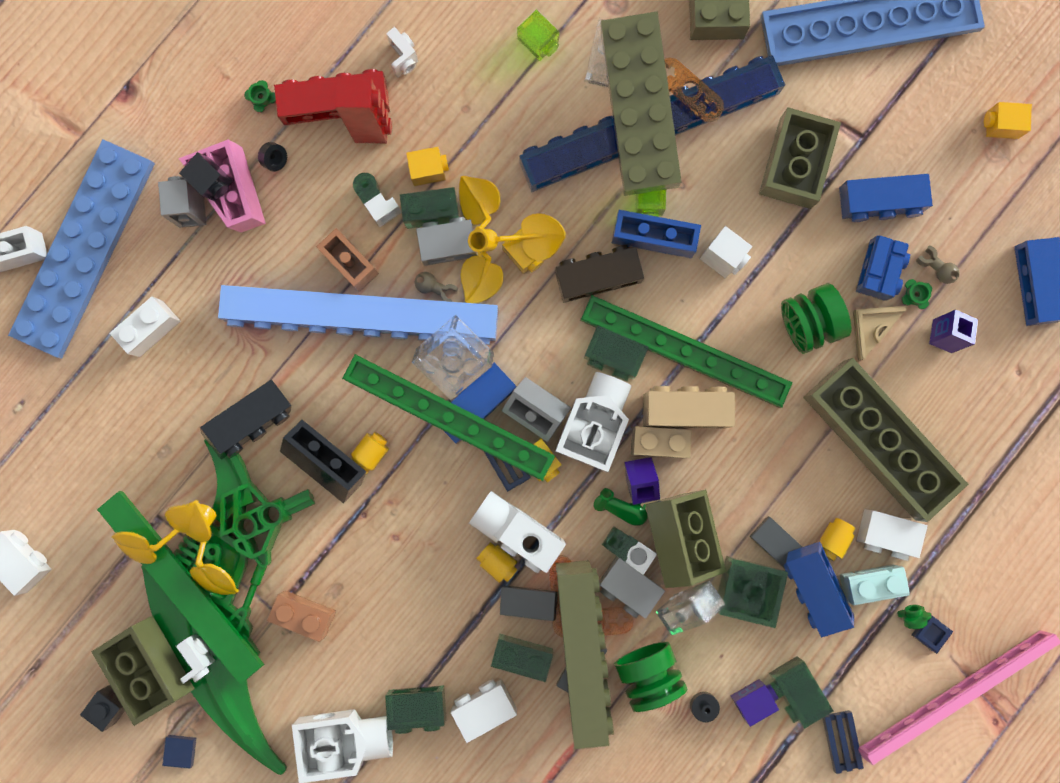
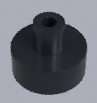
M267 142L261 146L258 152V161L262 167L270 171H279L287 162V151L277 143Z
M709 692L695 694L690 702L692 714L701 722H711L719 714V703Z

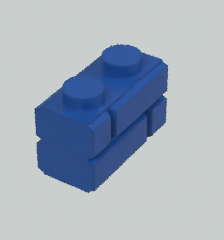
M880 235L872 238L868 245L856 292L881 300H889L898 295L903 286V280L900 279L901 271L906 269L910 260V254L907 253L909 245Z

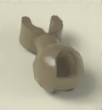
M928 246L925 250L931 259L919 256L916 260L919 265L931 266L936 270L937 278L944 284L954 283L959 278L960 273L957 265L941 261L937 257V250L933 246Z
M421 272L415 278V287L418 291L422 293H430L432 291L441 295L443 301L452 302L451 299L445 296L442 290L447 291L451 289L455 292L458 290V287L453 284L443 285L436 282L434 275L429 272ZM422 277L424 281L422 283H418L417 278Z

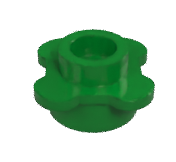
M264 80L252 84L244 94L246 100L251 101L254 105V110L259 113L263 112L270 103L276 102L275 93L269 90L268 84Z
M914 279L908 280L905 283L906 293L902 297V303L906 306H918L919 309L927 308L929 306L928 300L931 297L932 286L929 283L916 282ZM915 292L919 293L918 297L915 296Z
M909 605L905 607V610L897 612L898 617L903 618L904 626L909 629L923 628L927 626V620L932 618L931 613L926 612L924 607L920 605Z

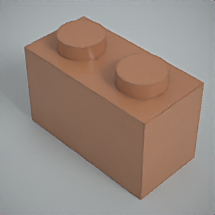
M337 228L316 246L359 292L379 274Z
M285 590L277 595L267 621L320 642L327 636L336 610Z

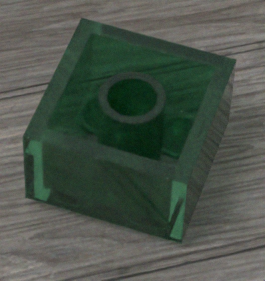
M726 556V572L721 577L714 610L723 616L776 628L788 572L779 568Z

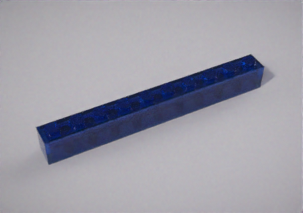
M773 55L767 58H763V56L756 57L744 67L738 68V66H733L725 70L723 75L713 78V76H708L700 80L696 86L691 88L683 86L675 90L673 95L670 96L675 135L779 95L785 86V82ZM607 116L599 120L597 125L590 128L588 126L579 127L573 131L572 135L565 138L563 136L554 137L548 141L547 145L542 147L531 146L522 152L523 154L519 155V163L531 192L617 159L618 151L613 116Z

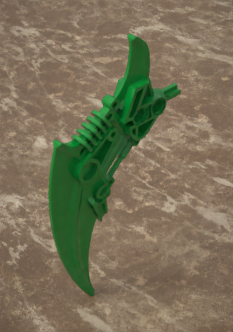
M204 439L216 470L217 492L212 509L216 513L215 520L220 522V527L214 523L211 524V538L206 542L202 562L204 564H213L225 570L233 579L237 589L240 586L249 558L251 560L254 559L257 565L252 575L251 585L243 606L239 609L232 605L236 594L221 595L204 588L203 590L257 656H259L260 651L250 637L253 626L248 619L251 614L250 605L257 587L261 584L267 566L271 564V551L282 524L292 520L293 514L314 505V496L307 489L290 498L284 499L280 497L270 502L251 481L246 465L239 453L230 459L226 456L221 460ZM256 496L263 505L246 512V506L256 502ZM271 507H275L279 511L277 521H273L269 517L268 513ZM246 519L251 520L254 525L252 533H248L244 529V521ZM269 531L260 551L254 537ZM185 534L183 537L184 542L179 543V549H176L174 554L190 573L192 567H197L195 562L201 542ZM141 566L152 616L187 674L192 668L176 646L194 634H197L198 637L200 635L147 570ZM209 648V652L215 661L207 667L210 672L197 682H194L192 678L190 679L195 688L191 691L192 695L211 719L237 745L276 774H284L287 770L286 764L274 753L256 719L247 680L240 685Z

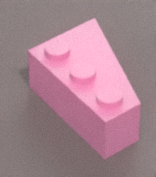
M226 140L197 151L211 158L233 180L222 197L217 198L215 201L208 199L228 228L241 233L266 224L243 148L230 140ZM197 152L181 157L179 160L186 166Z

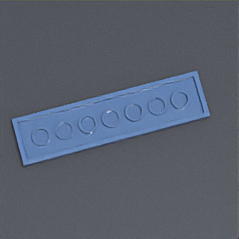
M827 0L763 11L760 16L770 67L980 32L985 28L979 0Z
M102 139L8 336L52 356L63 358L155 165L154 162Z

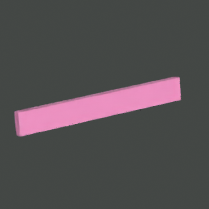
M1038 631L859 747V753L870 764H876L1059 645V638L1056 634Z

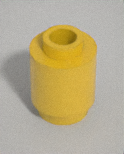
M374 432L372 435L366 433L351 453V459L367 471V474L370 470L375 469L389 450L386 446L388 441L377 432Z
M835 518L833 523L829 522L819 540L828 559L835 561L836 557L843 559L855 537L853 533L856 528L839 518Z
M490 542L476 558L481 563L479 566L499 583L503 579L508 582L518 570L514 567L517 561L498 544L495 546Z

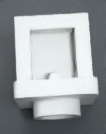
M394 27L386 34L390 45L400 56L391 64L394 74L400 77L402 74L410 73L415 68L418 59L416 51L412 48L414 43L405 32L400 34Z
M197 634L188 637L176 646L192 668L189 673L180 679L183 684L191 678L194 682H197L210 672L207 667L215 659L209 652V646Z

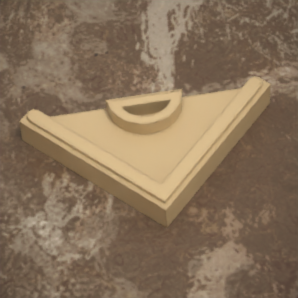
M907 306L856 309L853 311L858 360L866 358L876 344L893 327V324L907 310Z

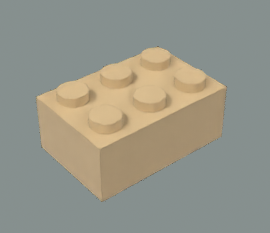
M653 386V388H650V391L643 394V427L722 429L735 427V392H727V387H710V389H705V392H698L699 387L684 386L677 389V391H670V386Z

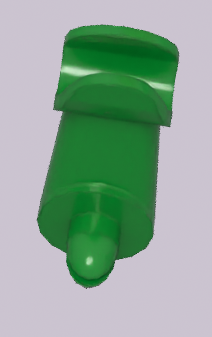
M603 488L600 495L594 501L593 506L595 510H607L631 525H643L648 520L645 504L642 507L640 506L641 503L633 505L632 503L613 497L614 492L608 488Z

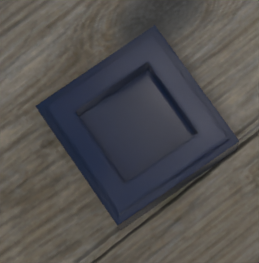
M932 616L931 619L927 620V626L915 629L911 636L937 654L953 631Z
M168 735L165 738L162 766L192 768L194 765L196 737Z

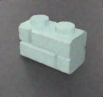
M893 564L855 571V573L840 574L842 590L848 603L852 605L910 595L906 571L904 567Z

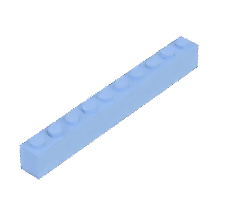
M221 285L218 318L227 322V326L240 328L244 327V323L254 324V328L269 330L271 325L282 326L281 330L298 331L299 327L309 328V332L326 333V329H333L339 335H353V331H361L367 337H380V333H388L394 339H408V335L419 336L418 340L435 341V337H443L449 343H462V339H471L473 344L490 345V341H496L498 305Z

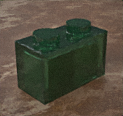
M455 187L400 194L402 217L407 229L422 227L427 222H438L439 225L449 223L450 219L460 217Z
M597 325L584 359L588 360V366L600 371L605 367L614 371L612 376L628 381L629 378H636L649 347Z
M499 633L491 667L546 682L553 658V648Z
M798 656L769 673L773 680L770 685L778 698H784L788 705L784 709L793 723L798 722L805 729L833 712L832 707L806 663Z
M444 685L392 689L385 695L387 730H395L397 734L412 732L413 728H423L424 731L431 732L440 730V726H445L447 717Z

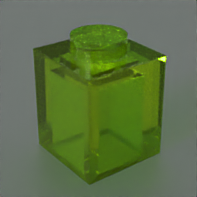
M537 9L517 28V39L539 61L546 55L548 57L551 56L559 47V31Z
M666 190L636 194V213L656 217L663 216L666 210Z

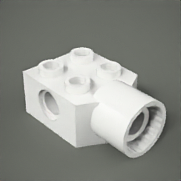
M595 372L586 397L575 400L555 452L609 472L629 421L622 412V409L632 386L615 377Z
M492 491L469 522L471 526L494 542L501 541V548L513 557L517 553L524 557V564L536 573H539L540 570L547 573L566 545L562 538ZM528 536H534L538 539L539 543L536 548L528 549L524 546L523 540Z
M355 709L303 716L299 717L292 724L299 783L356 776L363 761L388 758L393 755V735L389 716L361 719Z

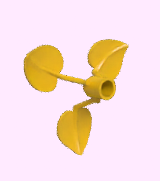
M461 176L459 199L462 213L467 220L471 219L472 224H481L476 226L475 230L468 236L469 247L474 252H478V255L466 259L463 263L461 283L464 290L465 303H480L494 296L503 283L501 267L491 263V256L486 253L493 251L497 247L498 242L524 240L523 250L525 254L533 260L543 261L551 258L558 251L566 238V233L563 226L555 218L541 213L531 214L523 219L521 223L523 235L497 236L495 231L484 229L491 221L489 214H493L499 209V190L495 184L486 179Z
M197 500L185 505L170 507L166 511L165 517L174 530L155 545H149L146 538L131 532H117L111 536L121 551L129 558L142 564H152L157 559L154 552L159 550L179 532L185 533L194 540L201 542L195 562L197 567H192L190 570L194 581L205 590L216 594L231 595L239 592L233 579L225 570L213 564H204L202 562L206 542L211 538L210 526L216 518V513L209 506L199 504Z

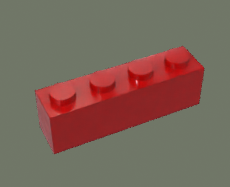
M368 69L361 74L339 73L335 77L330 78L313 76L307 81L285 80L282 84L274 85L278 118L283 125L341 118L335 108L336 78L372 79L375 88L380 90V96L384 100L385 109H388V112H390L387 82L383 71Z
M336 78L335 108L355 143L387 144V135L392 134V120L388 118V109H385L384 100L380 96V90L375 88L372 79Z

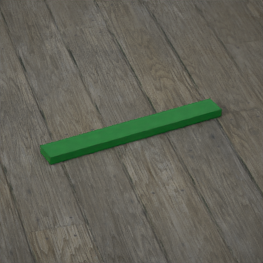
M591 295L580 320L779 408L783 407L793 383Z
M354 354L342 377L343 380L541 481L544 480L555 458V455Z
M118 491L97 509L115 533L131 532L141 535L147 539L149 545H155L162 540L123 491ZM167 544L163 545L154 552L157 556L155 562L152 564H142V566L241 685L265 664L203 588L194 581L189 571Z

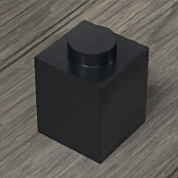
M199 152L179 172L201 196L213 201L222 197L233 181L211 158Z
M108 685L96 692L80 716L103 732L116 724L125 710L111 685Z

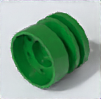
M830 283L809 290L807 297L800 293L794 296V299L790 297L781 302L782 317L788 335L794 346L802 354L813 351V348L823 347L824 340L831 344L851 335L852 328L848 309L839 291Z
M658 642L641 647L622 656L614 663L621 682L625 684L634 683L625 691L627 697L631 698L629 703L633 712H645L661 708L679 699L687 692L688 689L685 682L680 680L682 677L680 670H667L676 663L669 642Z

